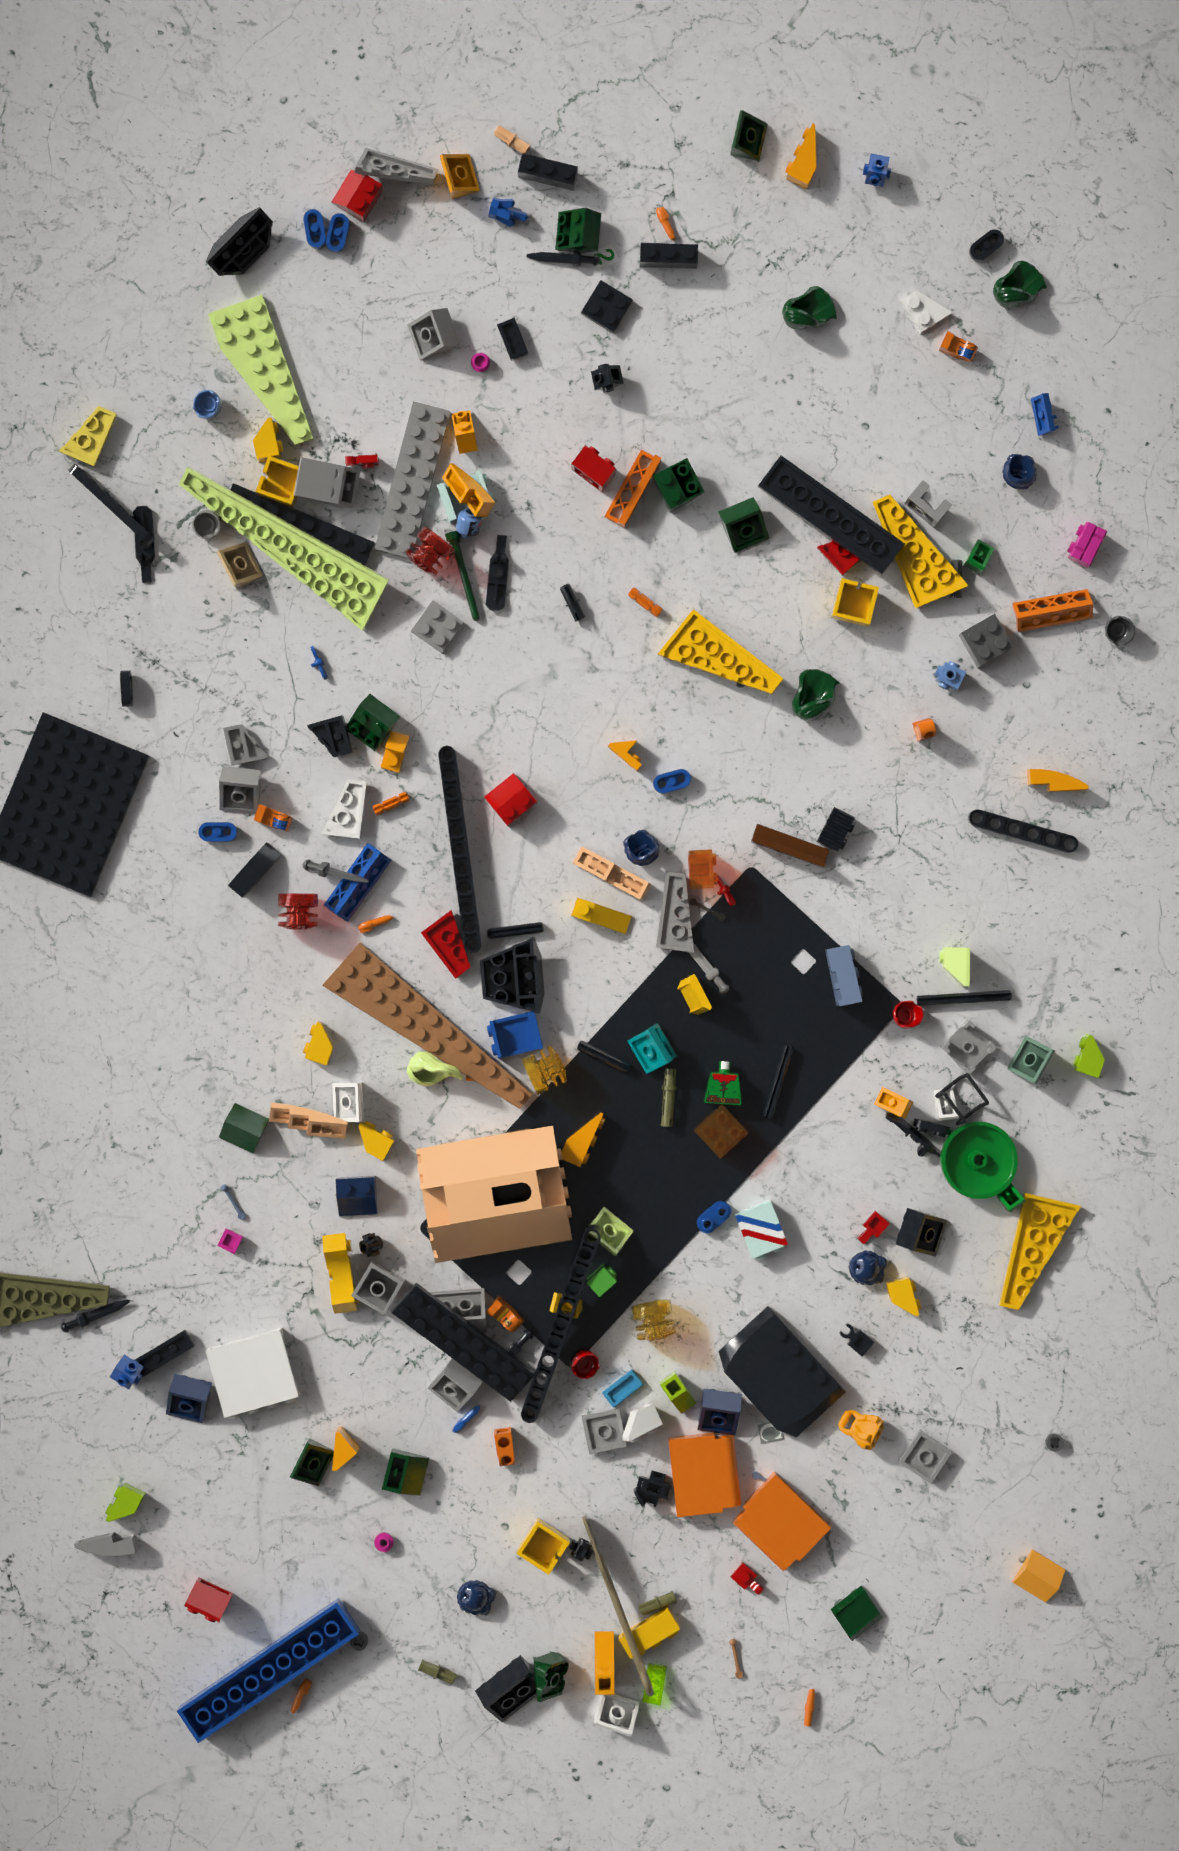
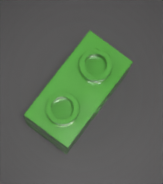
M603 1264L587 1278L586 1283L600 1297L617 1282V1273L610 1265L606 1267Z

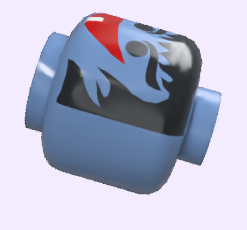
M466 508L459 512L455 528L464 538L476 536L480 532L482 517H475L470 508Z

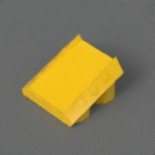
M695 974L680 981L677 989L681 990L690 1008L689 1013L699 1015L712 1009Z

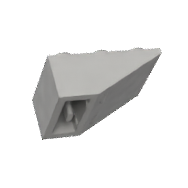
M300 457L294 496L339 508H354L360 470Z

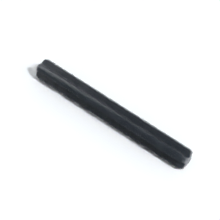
M1010 990L920 995L917 996L916 1002L918 1006L1010 1001L1012 1000V993Z

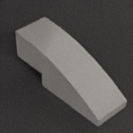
M114 1532L78 1540L74 1543V1548L96 1555L123 1556L135 1554L138 1551L135 1535L116 1539Z

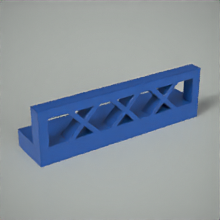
M367 843L347 872L355 874L356 870L361 867L358 876L369 880V882H356L342 878L324 906L348 922L392 860ZM372 850L374 853L370 859L366 860V856ZM350 883L348 890L344 891L346 884ZM339 898L338 904L333 908L331 905Z

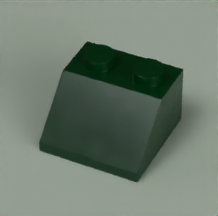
M754 497L718 511L734 553L769 539L761 509Z

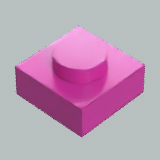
M226 1228L217 1246L235 1254L244 1236Z

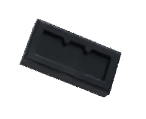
M515 317L497 324L511 361L529 354Z

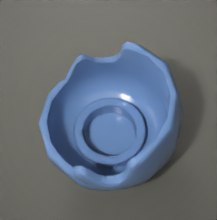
M203 390L195 396L193 409L199 418L212 419L221 412L222 401L216 392Z

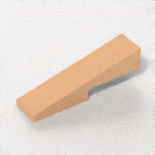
M581 847L573 861V864L641 901L644 900L652 885L584 847Z

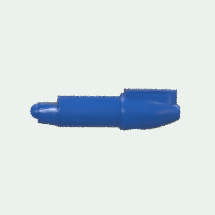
M476 1405L455 1424L452 1431L456 1433L462 1430L478 1414L480 1406Z

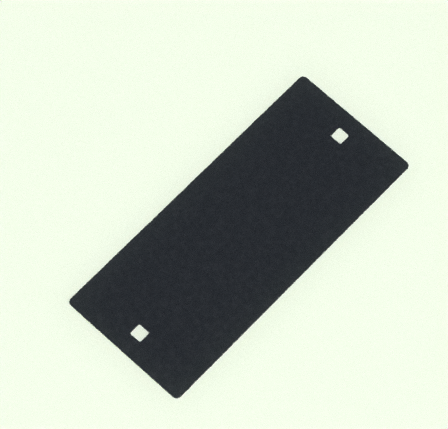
M753 867L747 868L729 887V892L735 899L736 904L730 906L725 895H722L692 928L693 943L712 967L718 969L719 977L726 985H729V991L725 994L720 993L717 985L713 980L709 981L705 977L706 973L689 952L672 950L588 1041V1044L630 1063L629 1071L627 1073L622 1072L579 1051L505 1132L553 1126L557 1149L561 1148L562 1151L566 1140L600 1112L603 1113L602 1118H605L602 1128H597L594 1134L598 1137L594 1146H589L587 1153L590 1155L586 1164L582 1163L579 1167L563 1159L559 1160L560 1168L564 1167L566 1179H562L563 1187H567L569 1198L565 1199L566 1206L571 1207L572 1217L569 1218L572 1240L452 1260L481 1288H484L494 1300L500 1296L512 1306L524 1319L522 1325L527 1330H531L533 1335L545 1345L556 1314L550 1311L554 1292L563 1294L585 1229L603 1207L629 1226L633 1232L616 1256L601 1244L598 1246L588 1277L601 1265L605 1264L606 1267L610 1265L615 1270L617 1282L600 1297L585 1283L580 1298L582 1300V1310L578 1318H573L559 1357L566 1366L571 1367L572 1358L576 1353L582 1350L589 1351L699 1231L697 1227L698 1217L717 1201H726L892 1020L893 1010L900 1003L898 998L854 959V967H857L859 978H857L858 985L861 986L863 997H861L862 1002L836 1006L825 950L841 946ZM801 949H804L816 960L805 974H802L791 964V960ZM693 974L696 975L712 1006L711 1010L699 1015L689 1013L690 1008L681 990L677 989L681 980ZM658 1023L677 1057L646 1074L627 1041ZM784 1045L792 1046L794 1050L773 1118H764L762 1114ZM719 1061L731 1062L730 1073H738L741 1105L704 1103L710 1073L719 1072ZM665 1068L677 1069L673 1127L661 1126L662 1085H664ZM522 1182L491 1187L494 1206L527 1201L532 1193L530 1186ZM426 1218L421 1224L420 1230L430 1240ZM582 1250L584 1256L590 1257L592 1255L590 1250ZM517 1260H520L531 1270V1274L520 1285L506 1274L507 1270ZM582 1267L576 1268L578 1274H585V1270ZM576 1285L569 1286L572 1292L579 1291ZM557 1321V1325L559 1327H566V1323L564 1321ZM557 1338L551 1339L552 1344H560V1341Z

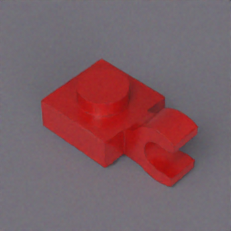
M874 1211L862 1224L866 1230L857 1239L862 1244H865L872 1235L878 1238L890 1223Z
M744 1562L730 1576L744 1590L749 1586L758 1595L764 1590L754 1580L757 1574Z

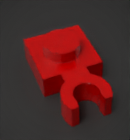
M378 455L345 456L346 466L360 465L363 466V469H373L379 465Z

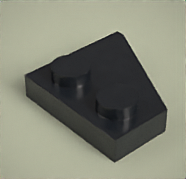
M343 715L307 725L308 729L316 735L320 743L327 748V751L334 758L353 753Z

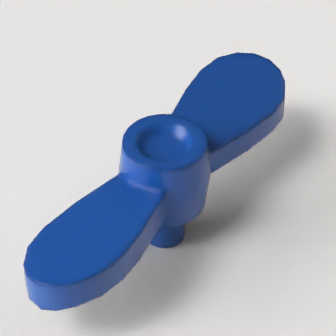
M311 646V651L315 658V663L311 664L312 668L315 666L319 667L323 679L326 680L328 676L323 668L324 662L322 658H318L314 646Z

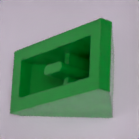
M978 539L963 565L981 574L994 548Z
M1012 1183L1004 1191L996 1195L1008 1212H1012L1026 1202Z

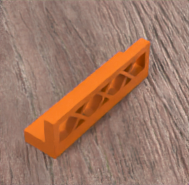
M641 449L607 510L605 518L625 528L661 463V457L653 456ZM642 456L652 460L649 466L641 469L639 464ZM640 473L641 481L639 484L632 486L630 477ZM631 490V499L627 502H622V492ZM622 507L623 513L620 519L610 515L613 508Z
M1088 589L1012 603L1018 632L1093 618V602ZM1084 596H1085V599H1086V600H1083V601L1075 600V599L1078 598V597H1084ZM1062 600L1066 602V604L1062 605L1057 603ZM1041 604L1048 605L1046 608L1038 607ZM1020 608L1029 609L1028 611L1019 612Z

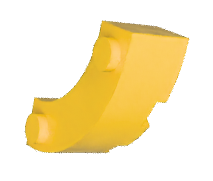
M345 1233L322 1236L326 1266L330 1279H333L329 1280L334 1314L357 1311V1303H360V1301L351 1296L355 1290L349 1252L352 1251L351 1240H347Z

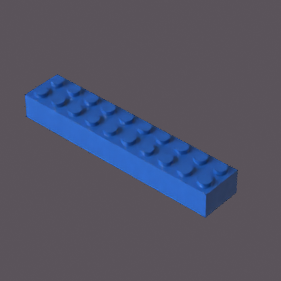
M338 1598L181 1704L177 1709V1713L197 1743H200L359 1635L360 1628Z

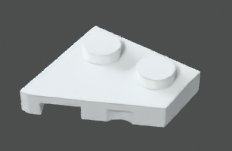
M917 290L900 300V304L919 334L952 314L950 310Z

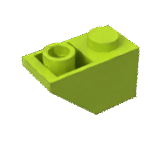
M1086 1034L1079 1043L1080 1053L1075 1056L1073 1061L1074 1071L1099 1078L1105 1059L1094 1037Z
M675 1371L659 1382L661 1388L681 1414L697 1404Z
M124 1483L122 1487L118 1486L114 1494L116 1500L114 1504H109L105 1512L108 1515L105 1521L111 1522L134 1514L138 1510L146 1492L127 1483Z

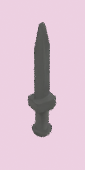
M310 859L303 862L305 870L317 871L321 877L329 874L351 881L369 882V880L361 876L330 868V863L328 862L317 864L310 862Z

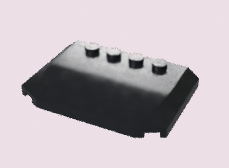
M769 1306L763 1309L718 1351L725 1374L776 1430L796 1438L846 1393L845 1389L829 1374Z

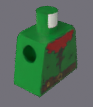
M719 1061V1072L710 1073L704 1103L741 1105L738 1073H730L731 1062Z

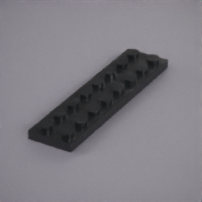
M780 455L758 485V488L881 576L905 545L904 542L782 455Z
M232 484L231 491L364 566L366 565L375 542L285 504L257 495L256 492L242 486Z
M418 1283L412 1286L391 1311L393 1315L510 1402L534 1377L535 1371Z

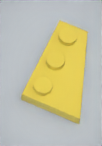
M98 406L86 419L81 428L70 437L65 446H62L59 452L95 467L117 414Z

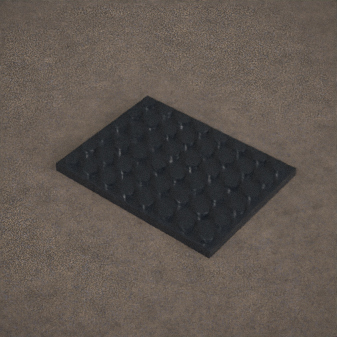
M42 712L0 814V860L92 897L150 756Z

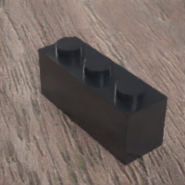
M522 153L518 168L519 178L574 191L578 166Z
M641 243L640 267L697 269L698 244Z

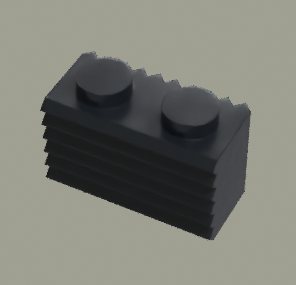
M834 807L816 842L835 852H838L839 849L843 850L847 843V839H845L848 832L851 833L856 825V822L853 821L855 817Z

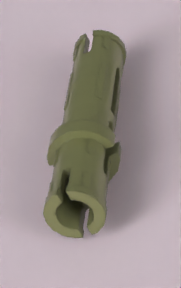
M665 1068L664 1085H662L661 1126L673 1127L675 1091L677 1090V1069Z

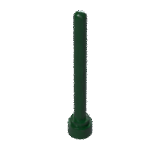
M452 531L445 534L446 541L452 545L472 619L478 621L480 616L459 545L461 534L457 531Z

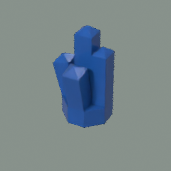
M494 197L490 205L488 217L496 219L511 228L515 225L514 219L525 222L528 219V214L522 212L519 208L513 207L515 205L513 199Z

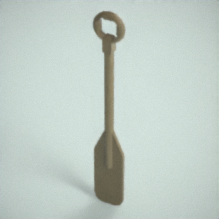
M585 1515L582 1517L584 1526L643 1687L648 1696H653L654 1690L644 1662L637 1648L604 1557L600 1553L590 1523Z

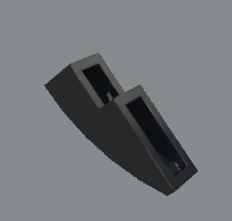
M266 842L228 886L240 897L245 898L282 854Z

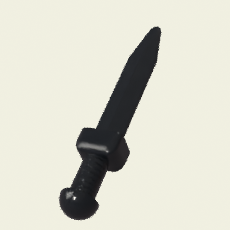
M574 251L573 254L537 252L526 255L527 258L537 261L571 263L574 267H579L581 263L596 266L600 262L598 255L583 256L578 251Z
M130 1300L116 1301L89 1313H81L77 1315L76 1319L67 1323L63 1322L61 1330L68 1333L70 1329L75 1327L88 1326L90 1322L120 1310Z
M531 1330L523 1331L524 1334L518 1341H514L509 1346L511 1349L509 1353L517 1355L521 1351L522 1346L529 1339L532 1340L533 1332Z

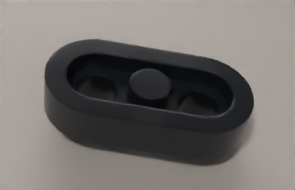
M993 229L975 241L969 249L971 259L981 262L998 250L1004 242L1003 233ZM995 238L997 243L993 244L990 239ZM975 250H981L982 254L977 255Z
M914 1118L912 1125L916 1127V1131L927 1133V1130L935 1131L934 1135L944 1138L946 1134L950 1135L952 1128Z

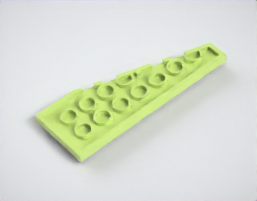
M263 295L209 313L208 315L221 351L292 442L297 446L314 440Z

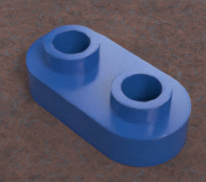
M310 209L303 217L306 238L312 248L319 249L326 243L323 217L318 210ZM316 218L317 222L311 223L310 220ZM314 237H320V241L314 242Z
M342 213L332 216L327 233L326 245L334 253L341 252L345 248L350 227L348 217ZM338 222L344 223L342 227H337ZM335 240L340 242L338 246L333 245Z
M684 769L663 773L655 777L653 787L661 794L683 789L690 784L691 776ZM680 775L685 778V781L682 783L677 780ZM662 780L666 782L664 788L659 786V782Z
M206 822L198 830L199 837L206 842H230L236 838L238 833L236 826L230 822ZM207 829L212 830L210 836H207L205 833ZM231 829V834L226 836L225 830Z
M717 1201L698 1217L697 1227L703 1233L713 1232L730 1217L731 1207L725 1201ZM725 1209V1213L720 1215L719 1210ZM710 1221V1226L705 1227L704 1222Z

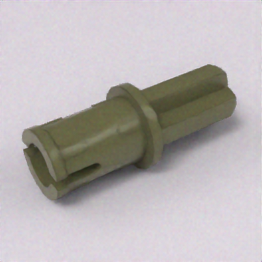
M671 1591L659 1597L654 1596V1599L639 1604L638 1608L641 1615H646L658 1609L661 1611V1608L677 1603L674 1592Z
M423 1659L418 1669L419 1672L421 1671L433 1676V1679L437 1678L450 1684L454 1683L457 1676L456 1673L440 1667V1664L437 1666Z

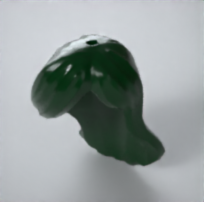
M1017 261L1005 276L995 282L993 295L1000 306L1012 308L1017 307L1023 302L1035 300L1040 290L1046 289L1047 286L1042 274L1034 265L1026 261Z
M819 286L810 287L803 295L789 299L782 309L786 325L794 330L823 327L830 319H837L832 298L828 292Z
M807 669L801 672L799 675L798 691L792 701L794 714L804 721L817 720L834 703L835 686L839 684V681L829 673L819 669Z

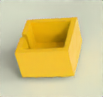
M268 455L263 469L265 476L261 475L255 492L257 495L294 508L298 496H294L299 466Z
M841 578L831 618L868 627L871 623L879 587L862 583L860 589H857L858 582Z
M537 1518L518 1547L516 1554L549 1575L558 1562V1558L562 1556L569 1545L570 1538L540 1518Z

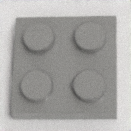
M432 600L411 632L443 654L464 622Z
M619 1408L582 1415L589 1455L627 1447L626 1441L622 1439L624 1429Z
M919 1429L898 1462L932 1484L952 1451Z

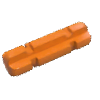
M633 587L628 593L631 599H635L647 611L650 610L651 614L655 617L659 616L662 612V608L659 605H655L643 593L640 594V591Z
M403 792L398 794L399 796L397 797L394 796L383 801L382 804L374 805L373 810L375 814L380 815L385 810L387 812L400 806L401 803L409 802L408 794Z

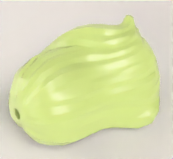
M417 1052L411 1058L407 1067L409 1078L422 1086L435 1085L450 1076L459 1080L464 1078L458 1068L441 1062L429 1052Z

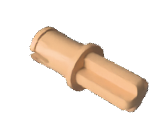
M500 125L495 129L494 135L507 143L508 147L511 146L525 154L530 149L531 145L517 137L516 133L513 134Z

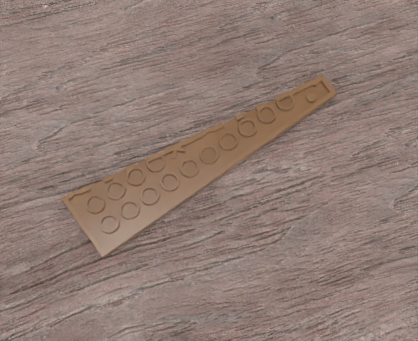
M361 942L322 985L443 1062L458 1068L461 1073L520 1109L533 1095Z

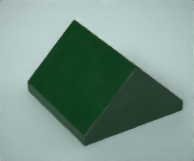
M740 110L730 155L759 161L768 124L744 110Z
M234 1103L224 1121L219 1138L254 1154L269 1122V1118Z
M309 1438L290 1478L319 1486L334 1456V1450Z

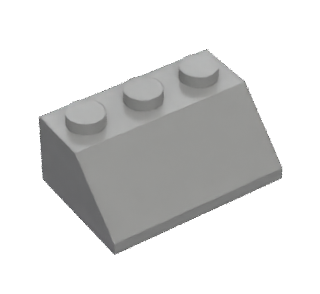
M484 1288L430 1292L480 1331L487 1333Z

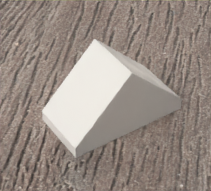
M949 1088L946 1093L956 1106L953 1088ZM942 1089L933 1090L936 1119L939 1121L959 1119V1116L944 1096L935 1097Z

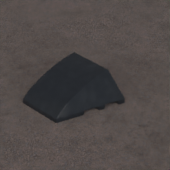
M534 937L480 960L483 999L540 1014L545 992L542 956Z

